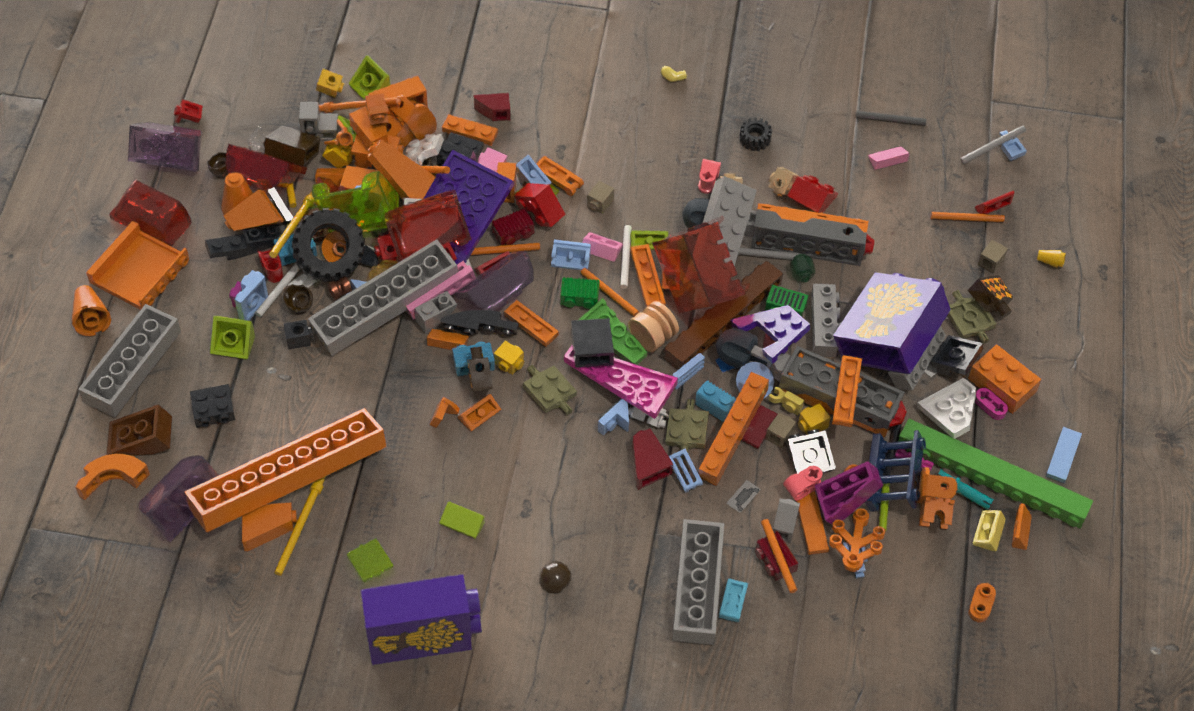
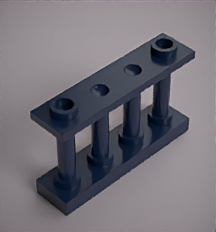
M914 430L912 441L887 443L881 433L873 434L869 462L878 469L882 484L908 482L907 491L881 493L880 488L865 501L870 512L878 511L881 501L907 499L912 509H916L917 501L920 500L919 482L923 450L926 449V440L918 430ZM912 449L911 457L885 459L888 450ZM910 465L909 474L883 476V470L886 467Z

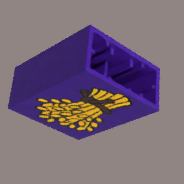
M875 272L833 335L841 357L844 355L861 358V366L910 375L951 310L944 287L941 282L933 278L922 280L909 278L900 273L890 275Z
M463 574L361 589L372 665L472 650L471 634L482 633L477 588L466 590Z

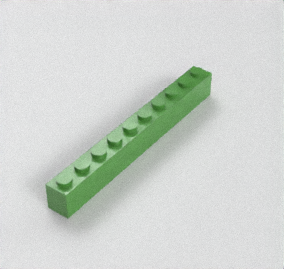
M908 419L898 442L912 441L914 430H918L926 440V449L923 450L922 457L924 460H929L941 468H947L959 476L967 477L979 485L987 486L997 493L1007 495L1015 501L1029 505L1032 509L1040 510L1052 518H1058L1070 526L1081 529L1093 500L957 439H953L912 419ZM904 449L906 452L912 453V449Z

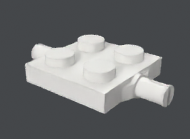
M428 134L423 140L419 141L416 139L411 141L404 155L421 166L425 159L438 155L444 139L441 134Z

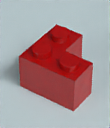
M527 183L513 195L517 201V206L521 210L524 208L526 211H532L535 221L542 227H552L566 215L549 184Z

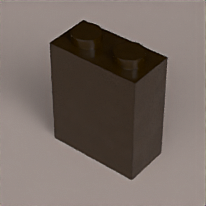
M280 126L265 137L263 142L265 147L264 154L304 166L319 154L321 138L289 127Z

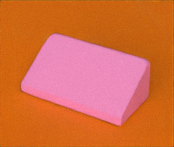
M902 147L868 155L875 170L907 162L909 157L908 151Z
M588 233L582 242L591 244L592 255L613 262L617 259L623 247V244L593 233Z

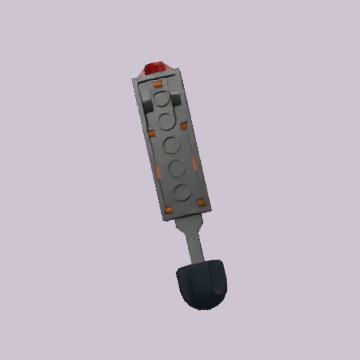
M695 198L686 204L682 212L684 225L690 231L700 233L710 199ZM758 203L757 211L751 210L744 232L745 237L752 238L751 249L799 253L800 257L861 266L864 255L873 253L875 241L867 234L869 221Z
M732 328L725 330L718 337L716 350L720 359L726 364L740 369L750 362L762 363L770 369L774 379L780 382L779 388L782 391L793 393L803 399L804 403L811 406L820 403L827 413L834 414L841 364L799 346L796 347L792 356L786 353L780 354L778 360L772 364L763 355V348L757 346L758 338L756 335L741 329ZM860 373L853 424L875 434L881 433L882 437H886L890 427L902 424L905 419L907 410L902 402L905 392Z

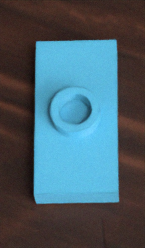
M728 578L719 618L739 622L748 583Z

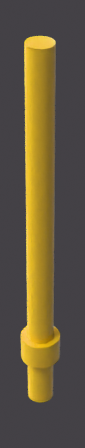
M313 188L311 193L304 198L302 206L270 251L269 255L272 258L278 255L307 210L316 202L315 198L320 192L318 188Z
M326 476L312 482L309 489L311 492L274 571L278 576H282L314 502L323 490V482Z

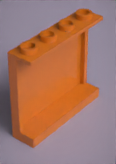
M132 221L86 273L90 284L141 310L145 304L151 306L156 297L164 292L170 281L174 280L178 272L188 264L189 256L187 248L184 247L182 251H179L140 231L139 224Z

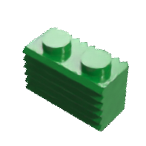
M563 277L560 305L569 308L583 306L586 309H591L598 303L600 280Z

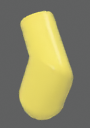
M667 66L661 69L662 76L670 82L687 79L685 71L676 72Z

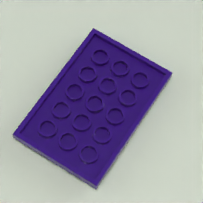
M452 150L443 166L450 168V173L437 174L423 199L461 202L459 222L438 239L440 244L450 241L457 257L454 262L459 264L462 261L467 262L515 183L513 180ZM401 231V233L399 234V236H398V238H397V240H400V242H401L402 231Z

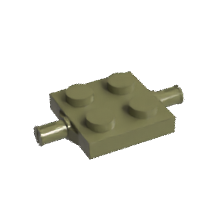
M955 290L952 295L956 302L949 305L951 310L947 316L959 336L965 339L977 335L983 344L989 342L990 339L985 332L996 328L997 325L990 312H986L973 297L963 298L960 291Z
M534 365L529 366L527 371L533 377L523 382V388L545 413L552 409L561 408L566 415L571 414L573 409L567 402L577 396L576 389L555 366L539 372Z
M690 399L687 400L686 409L670 408L666 445L681 448V450L686 449L687 453L692 448H705L709 411L694 410V399H691V402Z

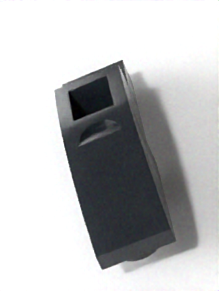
M278 224L242 229V234L207 239L205 240V246L210 259L226 256L227 260H233L274 246V240L281 237L282 232Z
M492 310L458 312L443 317L440 321L441 326L445 330L453 332L455 329L461 330L466 335L479 334L480 327H483V330L488 332H494V330L502 331L501 334L507 336L517 335L519 329L518 323L501 320L502 313Z

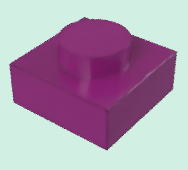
M237 281L234 288H231L229 294L233 307H236V295L242 292L241 282Z

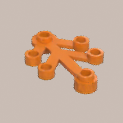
M859 508L853 513V523L855 524L853 537L844 528L845 523L842 520H835L832 525L833 532L839 535H832L829 545L843 556V565L850 572L858 571L863 566L864 560L882 553L883 545L876 540H882L885 537V529L883 527H874L873 533L862 538L863 527L869 522V513L863 508ZM842 538L851 547V552L842 545ZM871 543L870 549L859 553L860 548Z

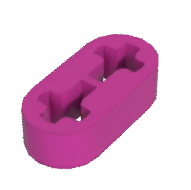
M980 388L976 392L975 403L991 418L1002 420L1006 416L1008 410L1006 403L991 390Z

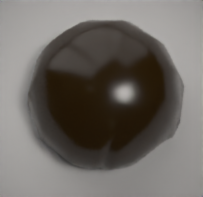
M218 152L207 161V168L213 175L223 177L233 171L235 161L231 153Z
M291 284L284 290L282 299L289 310L302 313L310 309L314 297L312 291L305 287V285Z
M551 561L542 568L539 584L548 593L559 594L565 587L569 586L572 573L564 563Z

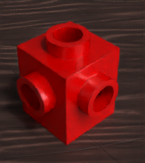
M390 233L374 238L376 243L374 251L376 257H379L380 260L391 262L397 260V256H401V242L397 240L396 234Z

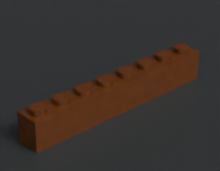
M768 261L756 266L753 273L745 276L737 287H732L724 298L721 297L713 308L707 309L704 315L699 320L696 319L689 329L682 331L674 342L667 344L664 359L679 370L696 355L703 354L717 342L718 337L725 330L732 328V319L746 316L769 296L772 285L780 286L782 284L783 273Z

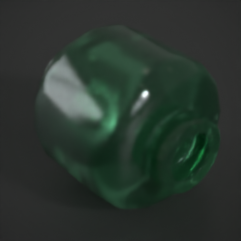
M798 254L790 262L792 277L796 281L808 282L814 277L816 270L813 259L810 256Z

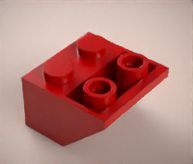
M804 175L796 178L787 196L817 213H824L838 193L834 191L835 188L833 186L819 183L818 178L812 175Z

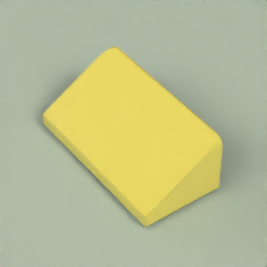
M982 510L973 545L990 551H997L1006 520L1001 511Z

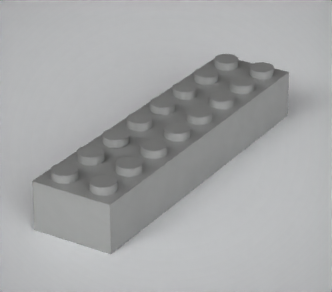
M436 239L312 315L308 320L315 334L330 355L333 356L406 311L407 305L458 273L457 264Z

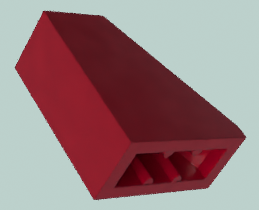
M651 428L645 431H638L633 436L632 449L636 488L640 490L672 475L674 464Z

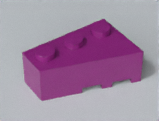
M867 461L814 486L825 520L833 525L835 520L843 521L877 492L883 484L878 469Z

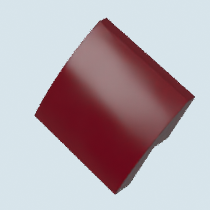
M760 405L742 441L759 449L766 439L768 427L778 413Z

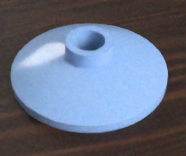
M750 362L742 366L736 376L738 391H741L750 373L753 372L769 379V388L765 395L767 397L774 386V378L770 369L759 362Z

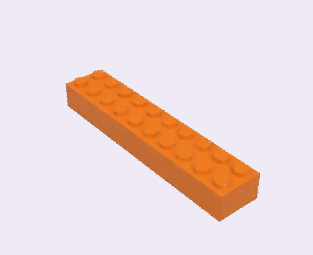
M365 408L185 491L189 509L207 533L386 448L384 430Z

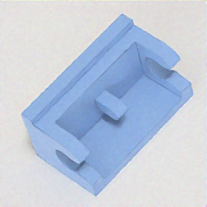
M554 240L551 267L574 270L586 268L588 270L591 244Z

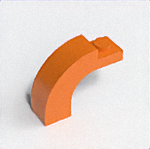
M110 454L99 457L83 468L86 476L82 477L75 487L79 497L86 500L102 483L108 480H124L137 489L150 473L147 464L133 456Z

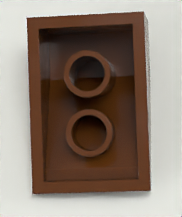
M158 404L109 422L106 455H151L170 449L172 415Z

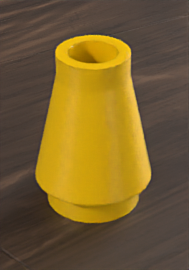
M1039 250L1037 261L1056 268L1063 267L1066 253L1062 252V250Z

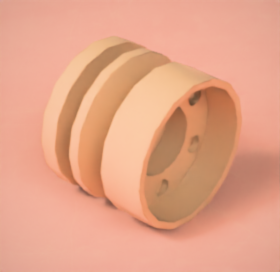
M656 301L646 307L643 313H638L628 322L631 335H634L648 352L656 351L665 341H668L679 332V325L673 313L664 304Z

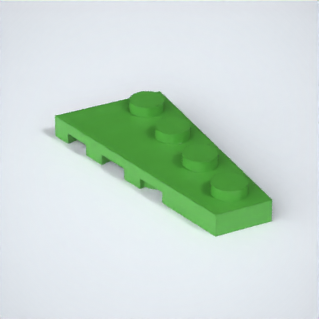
M602 298L579 320L610 318L614 353L626 362L638 365L647 356V351L635 336L629 333L626 325L620 322L616 317V313L607 306V302Z

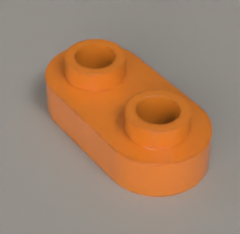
M981 583L975 589L968 611L970 618L975 622H984L990 615L996 596L995 588L992 585Z

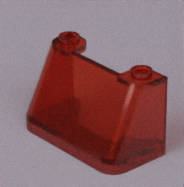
M455 190L446 191L385 213L386 225L399 261L404 260L436 239L441 245L453 242L458 244V246L466 245L472 240Z

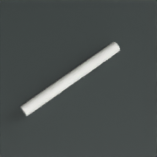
M630 225L624 226L620 283L622 289L628 288L631 243Z
M296 263L257 309L255 314L258 317H262L301 269Z

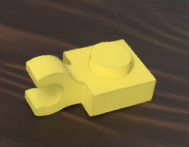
M779 387L774 388V393L778 396L770 394L769 401L772 403H782V407L786 411L798 416L802 411L804 400L789 391L785 393Z

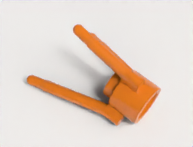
M337 119V123L342 131L337 134L336 140L326 141L324 145L340 144L343 146H353L352 134L347 132V128Z

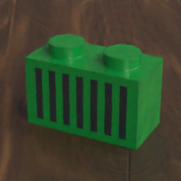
M772 285L766 301L765 311L789 305L803 317L808 295Z

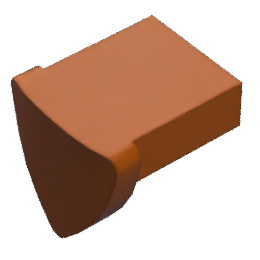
M443 397L437 405L429 425L437 428L445 413L458 414L460 408L454 402Z

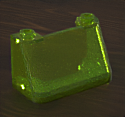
M380 171L365 175L361 187L330 193V188L325 183H318L312 186V196L319 211H322L323 208H328L329 210H334L335 208L339 209V212L343 214L346 212L351 219H355L358 222L357 225L362 228L363 232L390 227L397 220L399 194ZM328 229L330 233L335 231L333 229Z

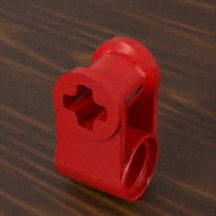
M271 250L257 251L268 281L272 283L281 281L284 276L279 254L272 258L269 255Z

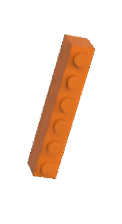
M753 372L750 373L699 467V476L702 480L715 486L718 485L768 391L769 379Z

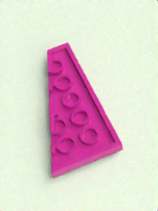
M573 345L564 355V362L654 419H656L678 384L677 377L614 358V365L575 368Z

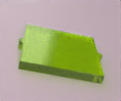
M377 538L364 545L360 544V547L347 553L349 560L363 582L376 576L379 577L381 573L394 567Z

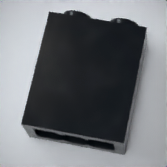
M610 318L571 321L575 368L614 365Z

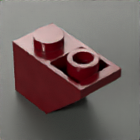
M509 93L474 95V109L492 121L511 120Z

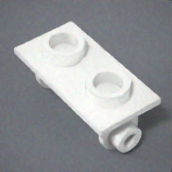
M635 406L630 407L628 410L631 418L644 422L646 413ZM662 408L656 419L649 416L647 424L657 428H664L667 422L664 418L669 419V415L666 413L667 410Z

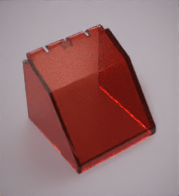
M723 216L652 242L679 313L714 306L745 295L750 287L749 283L741 285L739 278L732 281L731 277L738 274L732 260L724 261V259L731 257L725 242L717 243L718 240L723 239L719 228L720 223L724 220Z

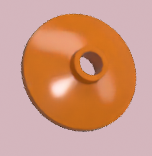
M337 231L329 233L322 243L324 258L328 262H335L344 255L346 251L344 237ZM343 247L344 251L342 253H339L337 251V248Z

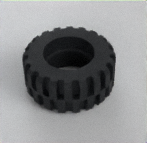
M323 208L322 211L315 210L309 216L306 215L301 223L298 224L292 241V254L297 261V266L302 268L305 275L312 276V279L316 281L319 279L323 280V282L333 280L336 282L340 278L348 277L358 267L364 255L365 238L362 235V228L358 227V222L355 219H351L348 213L344 212L343 214L339 212V209L335 208L334 210ZM321 229H333L339 232L346 242L344 255L335 262H324L318 259L311 250V239L316 232Z

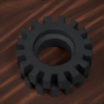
M749 118L748 122L745 120L740 128L739 141L742 142L741 145H746V149L751 148V151H754V149L760 151L761 148L763 150L766 149V146L768 147L771 142V125H768L767 121L763 122L761 118L759 121L757 118H754L753 121ZM757 132L760 133L762 136L755 137L750 135L749 133Z

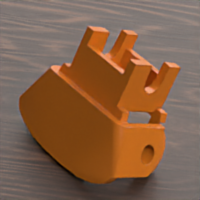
M399 95L397 97L401 99V103L391 105V108L388 109L389 122H386V129H390L387 132L388 136L400 137V142L404 149L412 140L418 139L420 141L426 135L433 134L436 131L437 123L433 113L427 106L423 104L414 105L405 96ZM393 112H394L399 118L402 119V122H400V121L395 117V115L393 114Z
M924 467L921 470L919 482L920 500L917 501V503L921 504L919 526L930 527V523L934 522V516L937 515L940 518V529H948V525H952L955 500L951 499L956 495L957 481L951 477L930 475L929 467ZM945 483L947 487H941V484Z

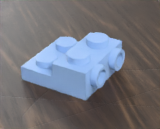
M254 270L243 277L241 281L242 292H239L235 298L238 317L241 320L249 321L268 297L264 275Z

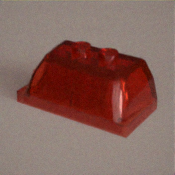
M228 144L226 167L228 174L240 173L248 185L255 183L257 188L263 190L273 187L275 190H283L291 185L299 174L305 175L307 171L306 167L246 147Z
M134 180L129 185L117 206L109 213L110 219L126 227L132 221L138 223L140 231L171 247L192 223L186 208L179 200L138 180Z

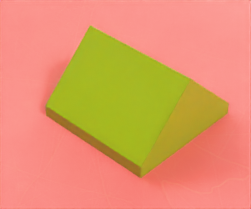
M366 55L348 84L365 100V96H368L369 93L390 86V76Z
M214 315L210 354L248 359L255 339L252 321Z

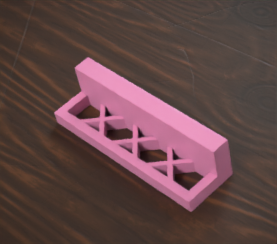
M464 261L457 264L458 273L407 305L406 311L412 319H415V307L446 291L453 295L476 280L470 265L467 266Z

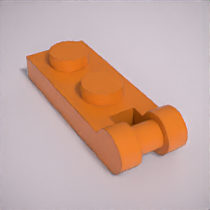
M543 156L536 163L553 184L565 190L569 196H573L576 193V189L584 185V181L580 177L546 156Z

